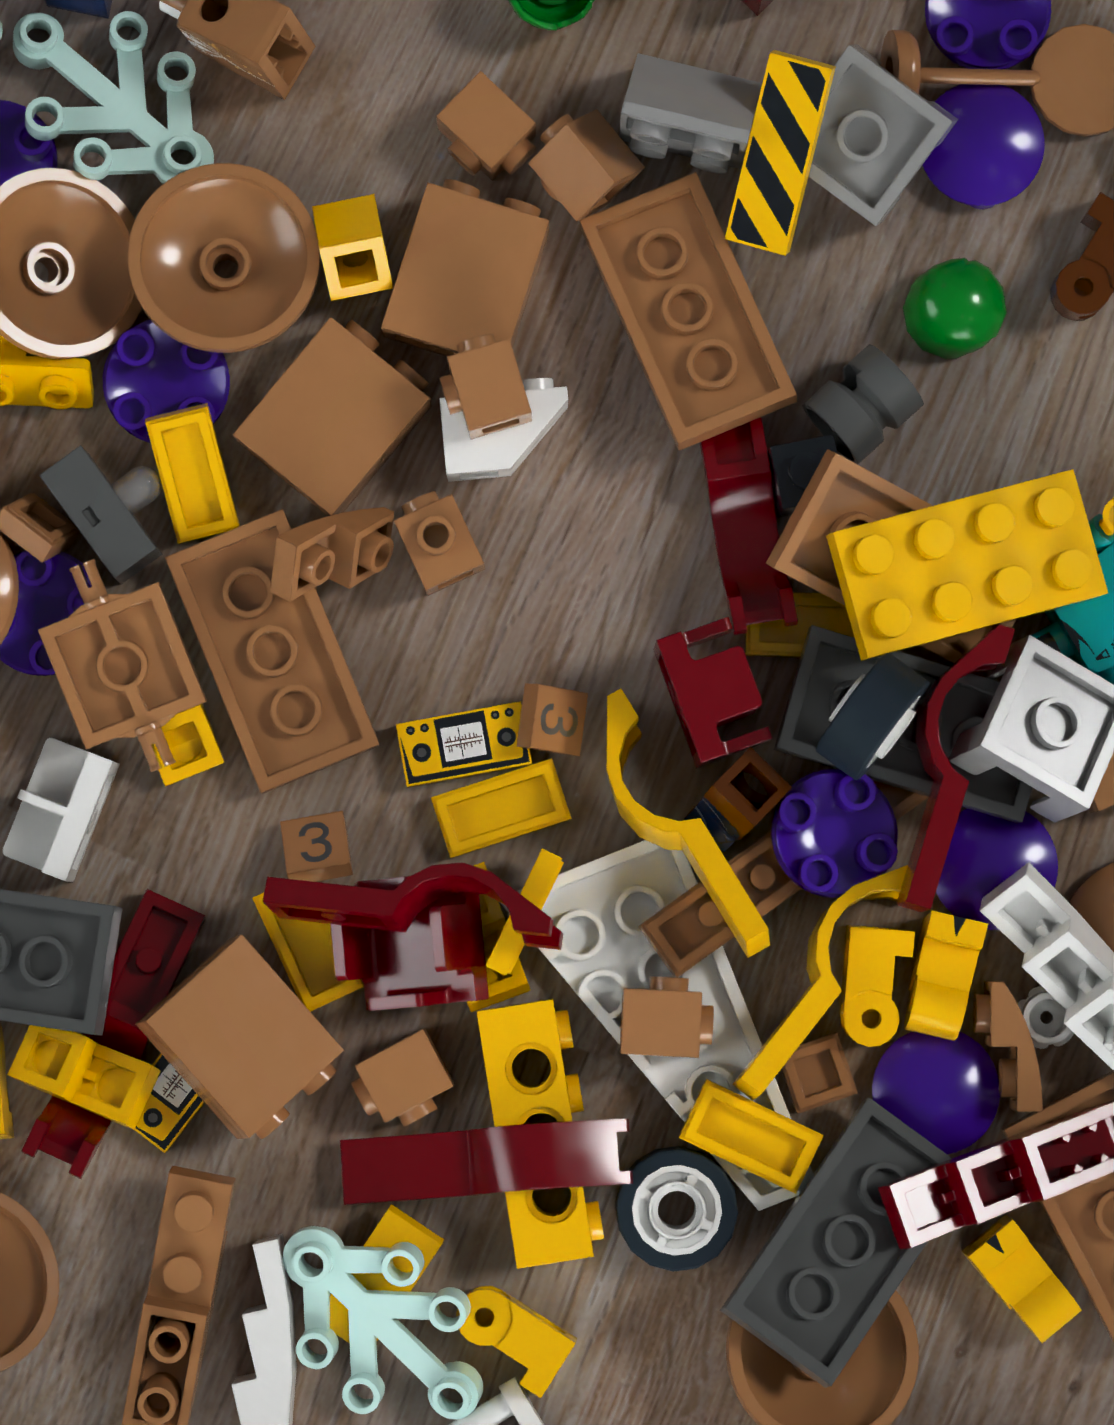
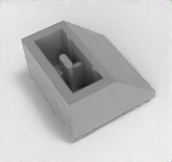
M638 53L622 106L619 136L623 141L630 143L629 148L632 152L645 157L664 159L667 152L692 157L690 162L692 166L708 172L723 174L727 173L728 167L741 169L762 83Z

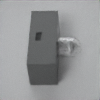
M80 445L39 475L112 576L121 584L163 555L134 516L153 502L161 492V479L154 469L147 466L135 467L111 484L90 454Z

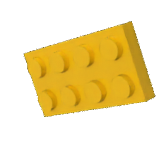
M1074 469L835 531L826 535L861 661L1108 594Z

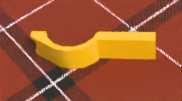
M620 688L607 696L606 763L610 788L619 814L640 838L666 850L683 851L747 958L770 946L769 929L702 819L677 821L656 816L637 803L624 784L623 774L629 752L641 739L642 732L637 726L639 717Z
M908 865L853 885L820 915L808 939L806 970L811 985L732 1084L752 1101L764 1092L842 992L831 972L828 949L835 922L846 909L860 901L889 899L897 902Z

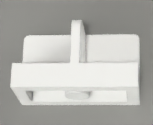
M48 738L45 741L27 789H20L17 798L22 800L3 847V854L6 857L40 869L42 873L66 882H74L120 764L55 738Z

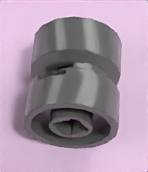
M871 344L867 345L843 367L844 380L841 383L829 380L802 405L805 413L822 435L833 434L836 449L846 459L857 465L884 441L883 429L886 426L898 429L924 405L922 397L906 375L882 351Z

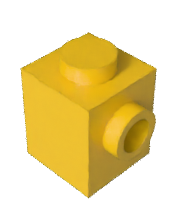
M371 194L312 206L318 245L331 301L393 289L375 195Z

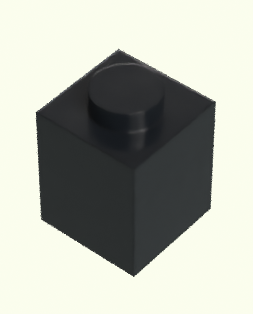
M833 434L770 446L768 458L778 518L792 515L826 450L829 449L837 453Z

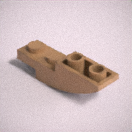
M172 1166L169 1171L148 1292L141 1312L122 1425H189L228 1231L226 1229L236 1179L234 1177Z

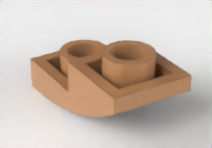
M380 507L343 512L310 521L277 536L270 592L291 602L311 589L323 584L328 579L350 589L375 573L382 571L387 567L394 549V543L391 539L394 511Z
M984 981V994H974L973 1028L975 1033H984V1045L1009 1047V1059L999 1060L1000 1097H1009V1109L1016 1112H1043L1039 1065L1034 1044L1023 1014L1005 982Z

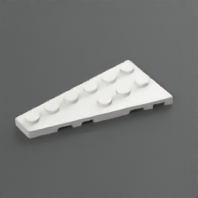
M647 840L558 874L542 908V911L554 921L553 925L562 931L563 940L561 950L538 947L539 950L619 1045L623 987L649 989L650 976L674 977L638 926L698 884L691 865L682 850H666ZM502 904L503 907L509 912V909L504 904ZM723 946L678 977L689 978L688 991L702 992V1005L714 1006L712 1045L700 1044L699 1058L628 1054L684 1122L687 1120L705 1079L750 1099L732 1084L762 1047ZM774 1078L764 1092L753 1101L791 1119L777 1081ZM711 1154L758 1211L798 1196L813 1174L809 1166L795 1194Z

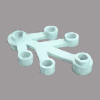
M132 11L120 12L114 16L110 23L109 41L117 54L119 88L64 42L62 26L54 17L45 13L27 14L17 22L13 31V51L18 61L24 66L36 70L53 67L98 105L62 107L59 102L50 97H38L32 100L26 108L25 127L33 138L49 141L56 138L59 134L130 132L146 146L111 150L109 145L99 138L91 137L80 141L74 150V170L88 179L97 181L102 180L107 175L154 174L164 184L184 171L202 165L214 164V153L210 143L203 135L193 130L190 89L194 84L196 67L191 57L183 52L174 51L165 54L158 63L157 83L166 92L167 128L146 110L142 49L147 41L148 26L140 14ZM130 26L135 28L140 35L134 40H125L118 35L117 31L121 27ZM32 29H43L49 33L50 38L45 42H34L27 36V33ZM177 66L185 70L187 77L183 80L175 81L167 77L165 70L169 67ZM45 111L53 114L56 121L50 126H40L33 120V117L38 112ZM179 149L187 150L193 155L194 160L189 164H179L172 159L171 154ZM88 152H95L103 157L104 162L98 167H89L82 162L81 157Z
M319 1226L302 1228L290 1237L284 1247L283 1264L288 1276L295 1283L303 1287L305 1331L296 1345L297 1357L303 1365L311 1369H322L329 1365L338 1351V1337L330 1329V1293L348 1309L351 1376L342 1390V1398L348 1409L358 1414H368L377 1408L384 1396L385 1385L382 1378L378 1375V1338L429 1388L428 1399L430 1405L439 1415L448 1419H462L474 1411L483 1394V1381L478 1371L471 1365L461 1361L443 1364L398 1320H430L432 1325L438 1330L454 1332L463 1326L470 1314L471 1303L468 1296L462 1290L454 1287L443 1288L438 1293L367 1290L351 1274L383 1273L385 1279L392 1285L398 1287L409 1286L416 1281L424 1267V1256L417 1246L409 1242H399L391 1248L344 1246L343 1241L334 1231ZM308 1252L317 1254L323 1261V1268L317 1269L310 1266L305 1261L304 1254ZM403 1256L412 1263L413 1271L401 1272L394 1266L393 1257ZM439 1303H453L459 1309L460 1315L454 1318L447 1317L441 1312ZM318 1339L322 1341L327 1348V1353L322 1355L314 1353L308 1345V1340ZM364 1384L368 1386L373 1392V1398L363 1399L359 1397L354 1390V1385ZM446 1388L457 1390L461 1394L463 1402H451L443 1395L442 1390Z

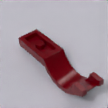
M760 417L700 442L717 557L734 635L747 633L746 625L782 619L785 627L798 625L793 590L787 575L766 564L779 539L774 507L771 469L762 419Z
M999 624L994 630L988 632L931 685L918 709L915 740L923 767L934 781L896 905L918 912L931 909L969 784L967 779L952 768L940 745L938 718L945 695L960 678L972 672L995 670L997 665L1004 664L1015 629Z
M466 863L431 865L405 878L395 890L267 877L263 896V903L279 918L406 932L416 915L438 898L460 892L485 894L504 904L509 909L513 930L516 933L522 934L526 946L561 950L563 940L562 931L553 925L554 921L550 916L491 871Z
M147 889L115 954L103 1035L82 1033V1035L89 1037L100 1045L141 1060L149 1039L135 1023L172 991L205 922V915ZM52 1096L42 1114L36 1119L21 1152L33 1158L38 1150L71 1164L69 1174L82 1179L112 1121Z
M629 1119L521 1124L465 1131L340 1140L344 1205L478 1196L525 1190L633 1184L632 1171H620L617 1133L630 1132Z

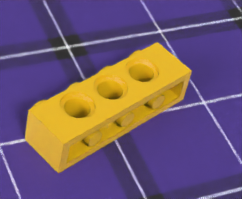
M551 998L477 1011L495 1127L521 1125L529 1117L537 1113L549 1114L557 1122L573 1121L571 1113L584 1111L578 1073L565 1075L561 1050L574 1048L568 1010L555 1011L554 1001ZM527 1049H536L543 1052L551 1065L547 1079L535 1086L521 1083L513 1072L515 1057ZM583 1187L569 1188L571 1197L565 1208L558 1212H546L540 1209L534 1202L533 1190L505 1192L517 1269L594 1257L592 1241L604 1239L599 1202L586 1203Z

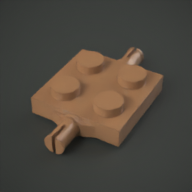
M95 559L84 562L83 565L91 582V588L81 565H76L69 569L84 605H81L68 618L38 629V632L85 749H90L115 738L138 737L150 767L149 770L153 772L162 768L154 744H156L164 767L176 763L161 727L166 725L177 713L207 702V699L160 583H154L129 594L108 595L95 564Z

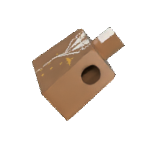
M160 0L159 2L161 11L178 19L177 27L195 50L283 100L286 99L316 47L292 10L275 0Z

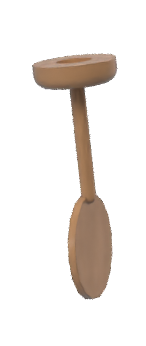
M1088 24L1063 27L1044 40L1032 59L1030 70L921 67L919 45L911 32L906 30H889L884 38L880 66L918 94L920 83L1030 86L1033 102L1045 120L1061 131L1088 137L1107 133L1114 128V34L1106 28Z

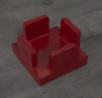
M729 617L683 633L680 631L658 639L653 649L696 769L747 750L750 746L753 748L773 739L769 726L725 742L721 741L717 731V727L753 715L762 704L761 696L743 648L735 646L699 660L692 659L688 652V649L730 634L733 627Z
M409 876L357 881L355 886L395 890ZM460 892L436 899L416 915L406 932L330 924L335 977L338 981L363 980L366 1010L368 1011L489 999L479 894Z

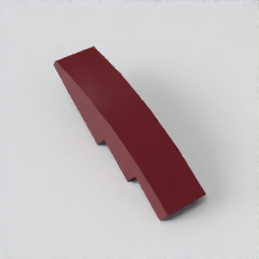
M1114 1100L997 1141L878 1187L899 1249L912 1248L961 1227L980 1224L1031 1202L1047 1200L1113 1173Z

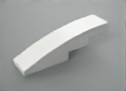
M1028 862L982 898L980 912L1024 953L1021 967L1066 1009L1064 1024L1114 1070V952L1078 911Z
M279 1234L258 1239L252 1245L266 1304L247 1308L242 1314L255 1373L236 1377L231 1384L241 1425L293 1424L297 1370L294 1300L290 1277L283 1264V1235Z

